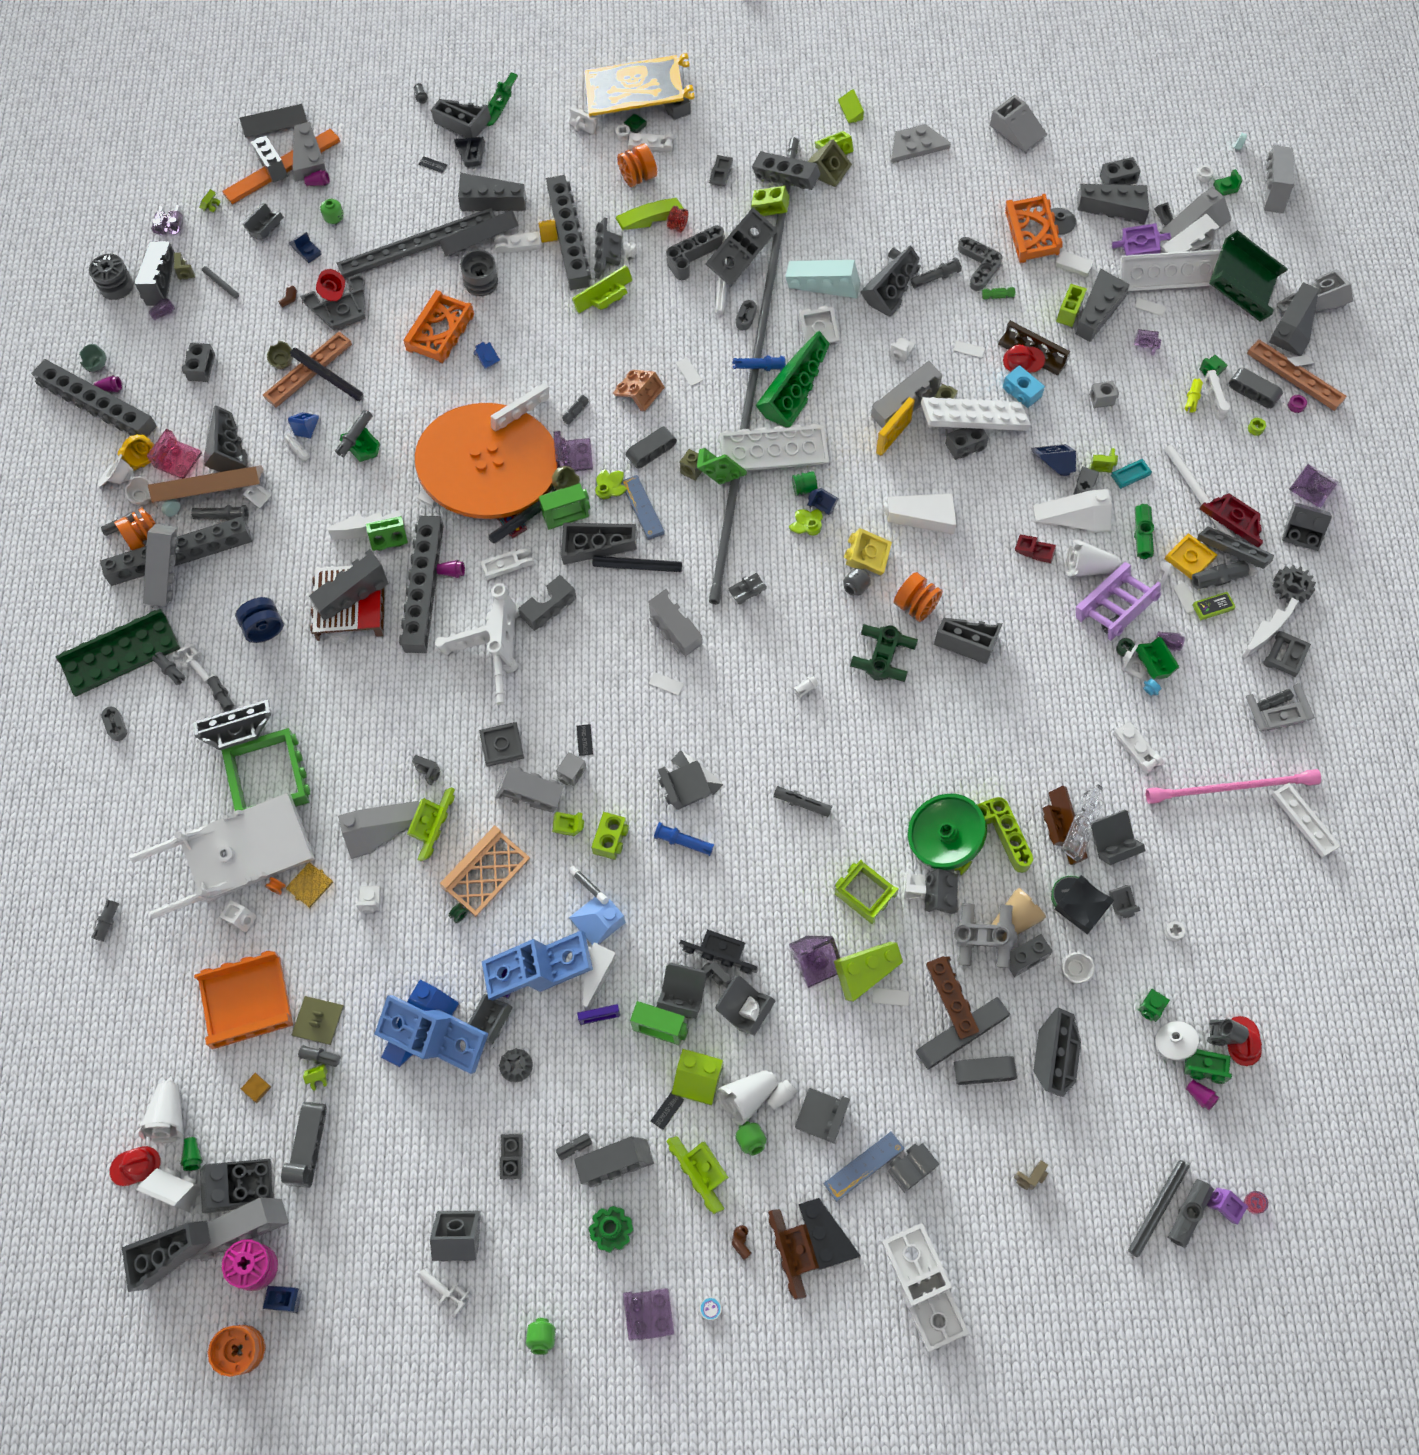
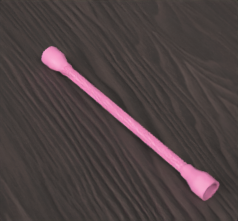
M1318 769L1306 770L1301 774H1295L1294 776L1175 790L1157 787L1147 788L1146 800L1148 804H1154L1175 796L1259 788L1287 783L1309 786L1319 785L1321 783V774Z

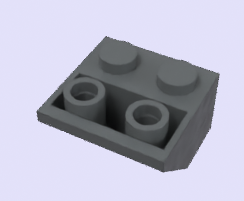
M1294 502L1286 521L1282 541L1319 551L1332 518L1331 513Z

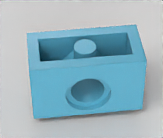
M1019 365L1005 376L1002 388L1008 394L1015 397L1018 402L1029 408L1043 396L1045 385Z

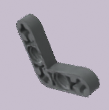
M962 237L958 242V251L981 263L970 279V288L980 291L999 269L1003 257L998 251L969 237ZM976 251H983L984 254L978 255ZM988 269L990 273H984L982 270Z

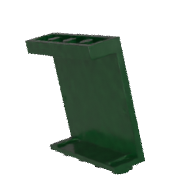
M1236 230L1225 238L1209 284L1261 322L1273 314L1274 309L1268 303L1277 277L1286 272L1288 268Z

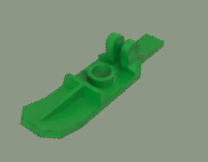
M510 72L504 83L500 81L497 83L496 92L491 101H488L491 120L486 126H492L498 120L512 95V86L518 74Z

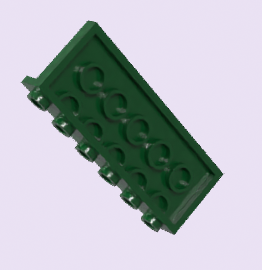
M161 609L151 611L143 617L136 618L123 626H118L110 632L98 635L88 642H83L77 647L63 651L56 656V660L61 664L73 695L77 697L153 662V655L158 658L155 653L162 652L166 656L179 650L180 645L166 615Z

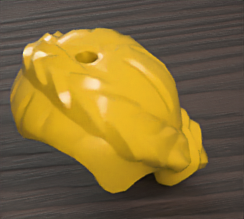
M145 435L129 436L123 442L117 455L122 454L121 459L127 462L133 470H138L151 463L154 459V443Z

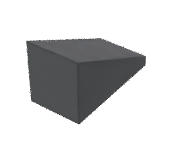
M1168 202L1154 208L1164 225L1169 224L1173 220Z

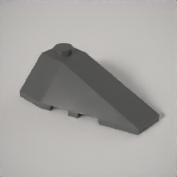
M1304 282L1302 283L1273 332L1269 343L1297 356H1302L1311 338L1319 293L1318 288Z

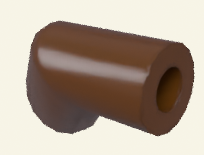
M288 286L285 297L278 300L281 308L295 302L297 290L294 286Z
M740 1225L733 1232L732 1246L741 1258L746 1260L752 1254L745 1245L748 1228Z

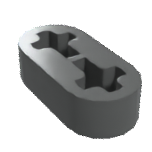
M746 300L742 303L736 316V327L739 330L744 331L750 328L757 311V305L754 301Z
M115 707L105 708L101 716L107 734L114 741L123 740L127 735V729L121 713ZM112 713L114 714V715H113L114 721H111V720H110V714H112ZM117 726L119 731L118 734L115 735V727Z

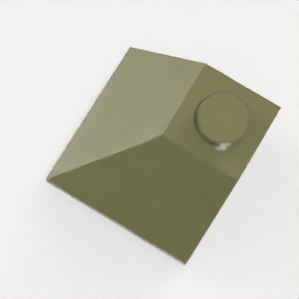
M834 139L830 140L808 160V162L817 163L821 174L818 180L833 187L838 185L852 166Z

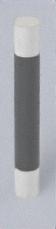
M575 866L569 868V872L603 905L608 903L609 898Z

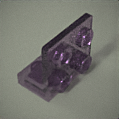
M553 431L557 469L561 466H569L574 471L593 469L590 438L565 440V437H561V431Z
M668 1288L633 1293L632 1291L623 1293L628 1340L630 1342L674 1335Z

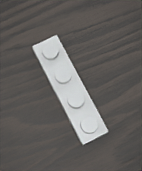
M544 382L491 415V428L496 432L506 427L510 422L519 419L526 412L533 410L534 407L546 402L549 399V386Z
M1290 783L1272 793L1273 798L1322 858L1340 847L1339 843Z

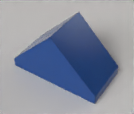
M302 412L288 418L289 425L295 436L311 439L319 420V415Z

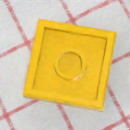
M1188 533L1164 559L1192 580V574L1204 571L1216 559L1217 554Z

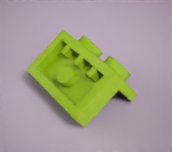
M844 131L815 141V148L818 150L834 139L845 155L854 151L852 136Z

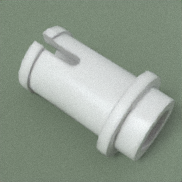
M813 676L807 677L803 683L794 687L793 690L797 691L795 694L801 698L812 689L816 690L818 682Z

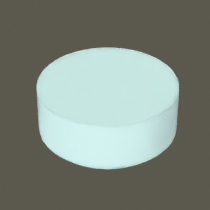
M1241 132L1234 149L1241 150L1247 134Z
M176 499L166 500L162 505V512L168 517L174 516L180 510V503Z

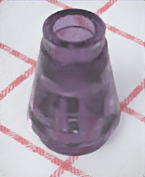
M167 297L165 299L162 298L148 312L156 320L173 313L175 307Z
M1158 631L1156 638L1162 637L1169 649L1175 652L1176 650H1182L1185 637L1181 636L1180 633Z

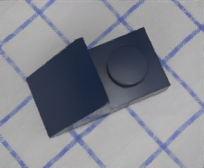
M307 232L288 242L308 264L322 255L320 249L310 241Z
M268 1286L263 1309L298 1313L302 1290L293 1287Z

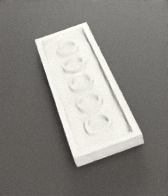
M1221 249L1120 256L1119 279L1130 284L1128 291L1212 286L1209 282Z
M923 397L921 400L928 425L932 427L1029 431L1031 426L1021 402Z

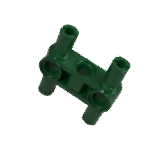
M863 624L861 635L877 639V644L872 659L867 660L853 656L850 667L866 671L868 675L877 681L891 678L905 682L908 671L892 667L891 662L896 647L902 646L915 650L918 639L902 635L901 631H898L893 625L877 628ZM880 667L883 670L878 671L875 668Z

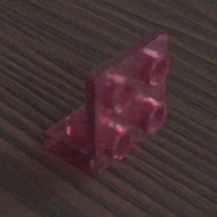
M165 429L147 457L154 468L184 479L202 452L199 449L177 441L173 432Z

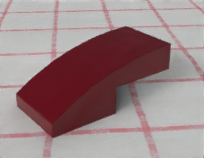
M1020 534L1015 551L1031 559L1051 564L1056 552V545L1038 542V537Z

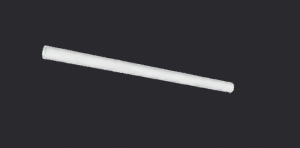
M1168 445L1164 450L1201 505L1204 502H1211L1173 445ZM1211 518L1220 532L1235 538L1230 529ZM1246 562L1250 568L1249 576H1255L1258 570L1253 564Z

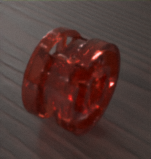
M673 206L668 216L667 228L675 229L680 233L683 232L688 221L689 211Z

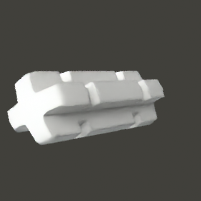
M288 433L284 436L285 442L290 445V448L302 461L305 462L310 458L309 453L292 434Z

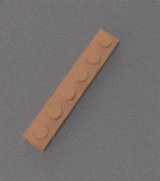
M339 331L314 351L310 357L326 367L352 345L351 340ZM300 363L267 390L263 397L277 408L317 373Z
M1260 339L1247 352L1249 356L1333 411L1347 397L1303 367L1295 366L1286 356Z

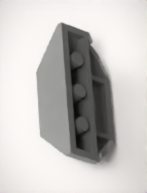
M266 699L193 722L195 737L218 750L258 739L271 716L269 700Z
M1056 1008L1039 1029L1033 1072L1045 1091L1064 1097L1066 1092L1076 1083L1081 1039L1075 1023V1014L1061 1008Z

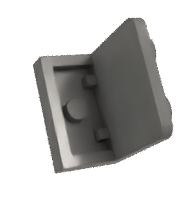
M698 761L691 762L672 772H669L666 767L658 769L660 774L657 777L662 788L665 787L667 792L664 794L665 799L676 810L711 795L710 787Z
M669 962L666 966L662 992L656 1007L685 1016V1018L696 1019L702 1004L707 977L706 971Z
M735 975L716 1004L715 1009L739 1031L754 1036L776 1000L771 996L758 993L741 976ZM749 996L759 1004L760 1010L756 1021L744 1018L739 1014Z

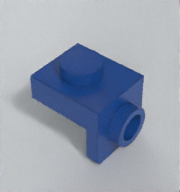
M482 342L475 346L476 349L473 353L477 355L484 369L500 361L490 342L487 344Z

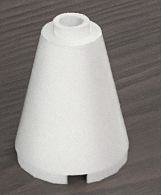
M1073 540L1074 545H1069L1065 558V566H1068V571H1066L1068 576L1112 574L1119 568L1120 562L1116 555L1088 543Z
M766 1070L720 1087L718 1091H721L718 1093L719 1101L727 1114L730 1112L733 1114L734 1118L732 1120L738 1125H743L776 1089L777 1079L772 1072Z
M167 1080L157 1085L140 1125L139 1136L146 1140V1136L150 1137L152 1142L172 1143L177 1141V1137L183 1138L184 1131L179 1086L175 1082Z

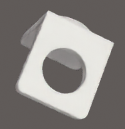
M1135 645L1132 651H1127L1122 660L1125 663L1121 670L1141 680L1147 668L1139 658L1133 656L1138 647ZM1135 663L1140 664L1142 671H1133L1132 665Z

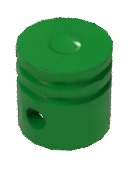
M814 471L801 473V475L797 474L796 476L792 475L795 496H799V494L801 496L803 493L806 495L818 489Z

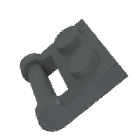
M1278 631L1271 652L1265 658L1263 664L1266 667L1276 668L1296 677L1311 644L1285 632ZM1286 642L1289 645L1281 661L1277 660L1276 657L1280 648Z

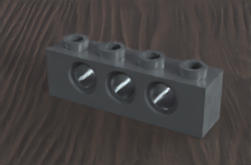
M762 151L759 152L752 165L754 174L758 179L783 183L788 186L792 185L801 189L812 190L821 175L817 163Z

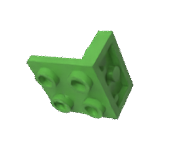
M705 447L699 449L697 468L719 485L747 475V471L724 454L716 457Z

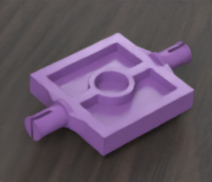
M1156 223L1122 228V240L1112 241V249L1123 247L1125 256L1158 254L1161 251V241L1171 240V233L1160 234Z

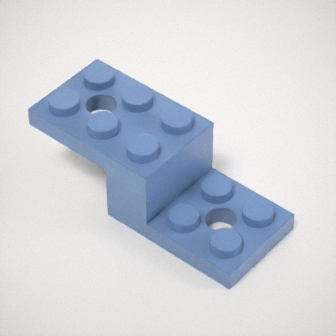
M578 931L548 945L532 939L482 961L488 999L492 1001L526 986L542 992L593 970L586 935L583 931ZM572 953L573 957L571 961L566 962L568 954ZM507 969L508 973L506 977L502 978L501 974L503 973V970Z
M387 995L374 1034L421 1059L438 1057L470 1074L476 1072L488 1037V1033L439 1009L424 1011L393 995ZM398 1018H401L402 1020L401 1028H399L397 1025ZM461 1040L466 1043L464 1051L460 1048Z

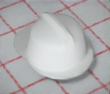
M122 454L101 476L97 484L98 487L107 481L121 484L129 480L134 471L127 462L121 459Z

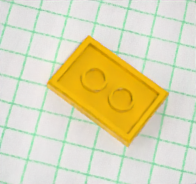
M909 397L878 433L876 448L878 455L882 456L912 421L914 399Z

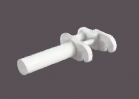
M190 644L186 648L183 646L177 651L178 655L173 654L174 659H179L186 655L188 658L186 661L187 665L183 664L181 666L182 669L186 670L192 666L207 684L210 676L197 661L202 653L195 650V644Z
M422 1269L418 1277L443 1296L438 1303L439 1307L442 1306L443 1301H446L448 1297L458 1303V1308L452 1315L453 1318H456L458 1312H461L466 1305L464 1301L469 1299L470 1291L464 1292L458 1287V1282L455 1285L453 1284L451 1291H449L448 1287ZM455 1291L463 1296L460 1301L453 1296Z

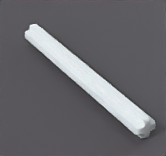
M724 232L723 242L730 235L731 232ZM730 258L725 259V263L728 266L730 263ZM720 277L718 279L715 313L722 315L725 311L727 283Z

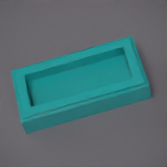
M1140 459L1113 471L1111 477L1118 487L1122 489L1150 476L1152 471L1145 461Z

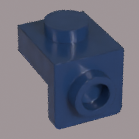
M819 488L809 494L807 505L809 507L815 506L830 515L839 498Z

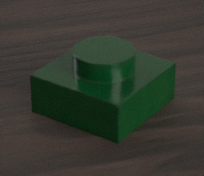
M635 113L624 122V125H627L633 133H639L647 126L646 120Z

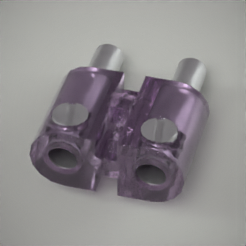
M175 206V210L168 211V215L165 214V209L160 207L159 211L154 214L152 232L157 235L166 234V231H169L170 234L179 233L183 215L180 213L181 207Z

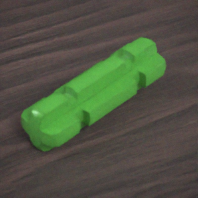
M1008 287V289H983L982 299H990V297L998 299L1006 298V296L1012 298L1015 297L1016 291L1014 287Z

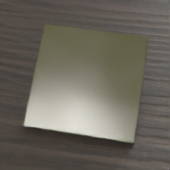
M305 996L291 1036L331 1045L344 1005Z

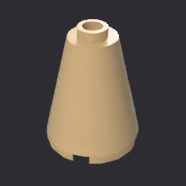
M1021 888L1015 890L1005 904L1013 906L1012 924H1014L1017 935L1046 918L1037 904L1035 905L1030 896ZM1000 912L991 925L999 923ZM1004 932L1002 936L1003 941L1007 939L1006 932Z

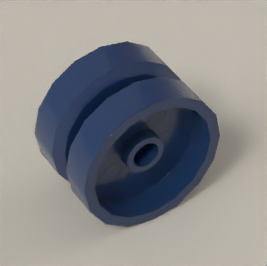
M267 597L251 599L242 604L235 613V618L239 627H241L245 639L251 643L270 640L277 636L284 627L283 620L277 611L274 601Z

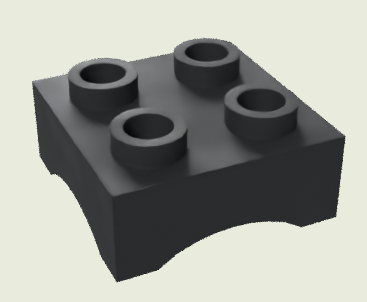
M1080 875L1054 910L1088 935L1114 902V899L1099 891L1085 877Z

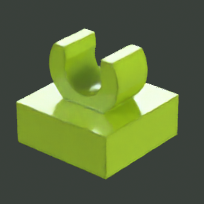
M210 189L201 200L199 208L203 211L208 208L211 212H215L216 208L212 204L219 206L221 203L219 199L214 198L216 192Z
M321 1064L304 1071L303 1079L305 1084L311 1083L310 1087L313 1091L317 1088L316 1081H321L324 1087L327 1086L326 1065Z

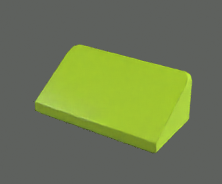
M852 89L838 99L848 124L861 121L864 118L862 105L855 90Z

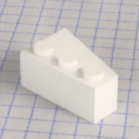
M1206 213L1170 241L1163 244L1160 248V253L1210 250L1219 226Z

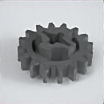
M1292 565L1290 569L1285 566L1274 577L1273 581L1275 582L1272 586L1277 588L1275 594H1281L1279 599L1286 598V603H1289L1291 598L1304 603L1306 599H1310L1315 591L1314 586L1316 582L1312 581L1314 576H1308L1309 570L1302 571V566L1298 569L1295 568V565Z

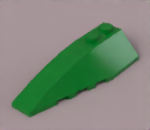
M817 331L793 356L755 405L766 419L789 428L807 404L808 393L812 391L814 386L812 383L819 373V365L823 362L830 344L820 331Z

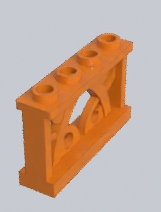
M1046 194L1018 201H1006L1005 213L1019 263H1024L1029 259L1060 254L1062 239L1058 238V225L1054 224V212L1050 211L1051 202L1050 199H1047ZM1036 207L1033 212H1030L1031 208ZM1037 207H1042V211L1038 212ZM1024 218H1026L1025 222H1023V223H1020V222H1019V220H1023V221H1024ZM1029 219L1043 226L1036 237L1031 232L1021 231V229L1028 225ZM1026 236L1030 237L1028 240L1023 239ZM1046 240H1050L1052 242V245L1044 247L1039 244L1041 242L1042 244L1047 245L1048 243L1046 242Z
M435 290L403 340L406 351L416 352L443 363L449 357L453 346L458 343L460 335L465 332L469 321L474 317L472 303L462 302L443 295L441 291ZM457 309L462 311L459 317L456 316L457 314H459L458 311H455L452 314L451 312ZM446 318L449 323V330L434 335L433 329L430 326L431 323H437ZM431 343H434L435 348L441 344L438 350L430 348Z

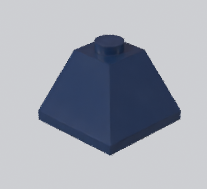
M1067 444L1031 448V451L1060 476H1068L1070 473L1076 472V450Z

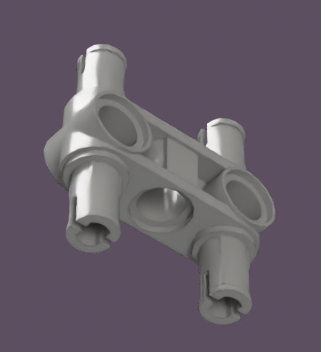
M962 903V918L954 931V937L960 947L959 965L971 966L972 948L974 946H988L998 949L997 967L1010 968V950H1013L1018 938L1014 924H1012L1013 906L1000 905L999 923L997 925L976 924L974 922L975 904ZM968 930L969 936L965 939V932ZM1004 932L1007 933V939L1005 941H1003L1002 938Z

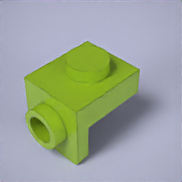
M556 811L553 816L552 832L576 836L584 827L583 813L578 812L576 815Z

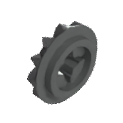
M517 1048L508 1050L501 1056L499 1064L500 1073L510 1082L525 1080L533 1068L530 1055L525 1050ZM517 1060H520L519 1064L523 1068V1070L521 1068H515L514 1070H511L512 1065L509 1061L516 1062Z

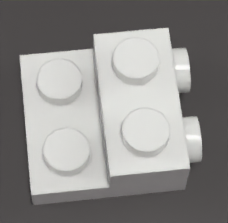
M821 306L817 310L804 309L799 313L798 319L805 344L817 331H820L829 343L839 342L833 307Z

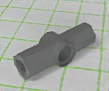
M1244 560L1228 565L1224 563L1214 566L1209 570L1192 574L1191 582L1196 590L1213 585L1216 587L1227 584L1231 580L1248 576L1250 568Z
M1199 1179L1195 1180L1184 1205L1179 1209V1215L1167 1237L1171 1242L1184 1248L1187 1247L1198 1222L1203 1218L1204 1210L1214 1191L1210 1184ZM1187 1208L1194 1210V1219L1187 1215Z

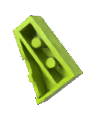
M886 942L834 960L845 1000L852 1002L903 963L897 942Z

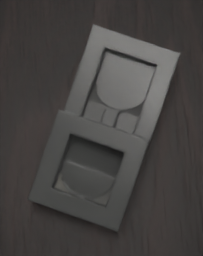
M717 155L709 184L726 185L733 164L732 157Z

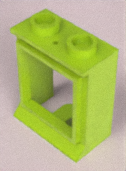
M860 860L857 864L854 862L847 870L848 875L845 878L841 877L836 882L835 895L873 924L881 910L884 911L891 898L897 896L899 888L890 884ZM860 871L885 890L870 909L845 890Z

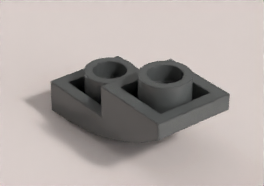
M523 1133L501 1134L500 1179H522Z

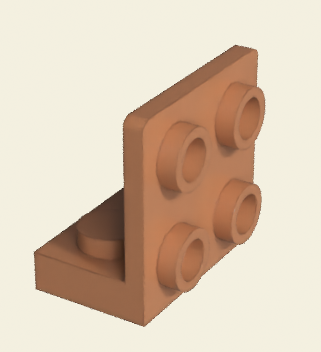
M631 370L627 373L625 379L617 385L613 394L615 396L633 398L640 411H646L665 386L655 371Z

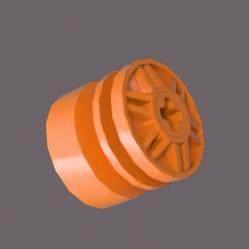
M644 143L633 147L632 152L627 150L625 153L617 155L620 172L630 187L642 183V178L647 181L658 174L655 159L648 146Z
M143 507L138 509L142 515L141 518H138L135 512H132L133 522H130L126 517L114 522L131 550L145 547L143 541L147 540L148 531L156 524Z
M915 572L900 587L893 603L903 611L910 608L909 615L915 616V619L921 622L936 608L943 591L939 587L935 588L933 583L926 586L927 579L918 572Z
M233 1325L225 1327L217 1332L210 1341L208 1348L209 1363L214 1371L223 1376L231 1377L250 1373L259 1366L264 1358L265 1340L260 1331L253 1326ZM242 1345L243 1348L241 1349V1351L243 1354H237V1352L239 1351V1348L237 1346Z

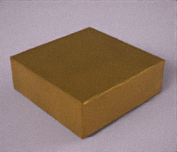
M254 1073L240 1089L254 1102L258 1103L271 1086L257 1073Z

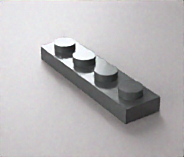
M1209 526L1198 534V541L1233 555L1240 560L1249 562L1256 567L1264 569L1273 561L1274 554Z

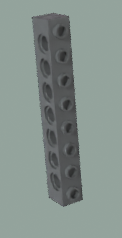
M565 175L546 178L569 289L576 290L590 287L591 272L590 269H586V267H589L587 256H583V254H586L585 246L580 243V241H583L581 231L577 230L580 228L578 218L575 219V216H577L576 207L572 206L574 204L573 194H569V191H571L570 181H566Z
M44 359L31 373L36 379L35 383L41 388L45 387L52 394L60 395L65 401L73 402L78 408L86 409L94 417L99 416L105 423L113 424L118 430L128 432L130 436L145 435L148 437L157 427L150 415L47 359Z
M419 515V520L415 523V532L417 534L416 538H413L412 570L408 572L410 584L406 587V596L408 598L407 602H404L405 618H402L401 622L403 634L399 636V645L402 646L405 653H427L437 581V564H439L444 528L441 516Z
M243 516L177 536L174 566L253 542L249 527ZM147 546L100 560L103 576L111 586L145 576Z

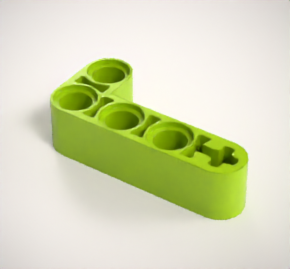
M996 797L977 804L985 816L987 825L993 824L1014 870L1019 873L1028 871L1033 862V855L1008 802L1002 797ZM994 806L1000 807L1002 811H996ZM1002 824H1008L1010 829L1004 828ZM1010 841H1016L1019 846L1011 845Z

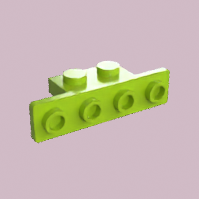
M623 266L573 297L572 301L576 311L581 313L591 306L600 310L606 309L614 301L622 299L628 293L624 286L633 280L628 266Z
M452 787L445 790L439 805L425 798L420 800L407 835L424 842L417 859L419 861L429 859L434 851L432 846L434 841L440 836V826L445 822L448 816L446 812L448 806L453 803L455 795H453L455 789Z
M678 1136L666 1140L669 1145V1151L677 1157L682 1171L689 1176L693 1188L704 1199L706 1208L713 1214L723 1211L725 1208L713 1190L729 1177L706 1142H701L688 1153Z

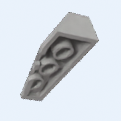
M1211 187L1160 231V234L1170 232L1172 239L1206 213L1221 228L1232 219L1224 196Z
M1337 269L1316 278V282L1311 285L1319 289L1316 310L1343 307L1353 302L1351 283ZM1296 293L1277 303V307L1283 314Z

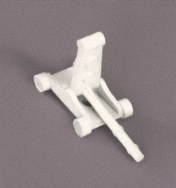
M496 584L491 590L495 598L492 610L486 616V625L446 638L438 637L435 640V645L444 655H448L455 650H463L468 647L488 643L487 649L494 656L497 705H503L505 693L503 689L504 675L502 668L507 673H513L518 667V663L512 657L515 618L520 616L518 610L520 606L518 603L513 602L503 584Z

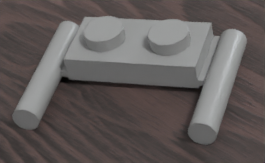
M1300 683L1293 685L1299 700L1298 703L1261 712L1254 695L1246 696L1260 732L1304 723L1305 720L1310 721L1315 718Z

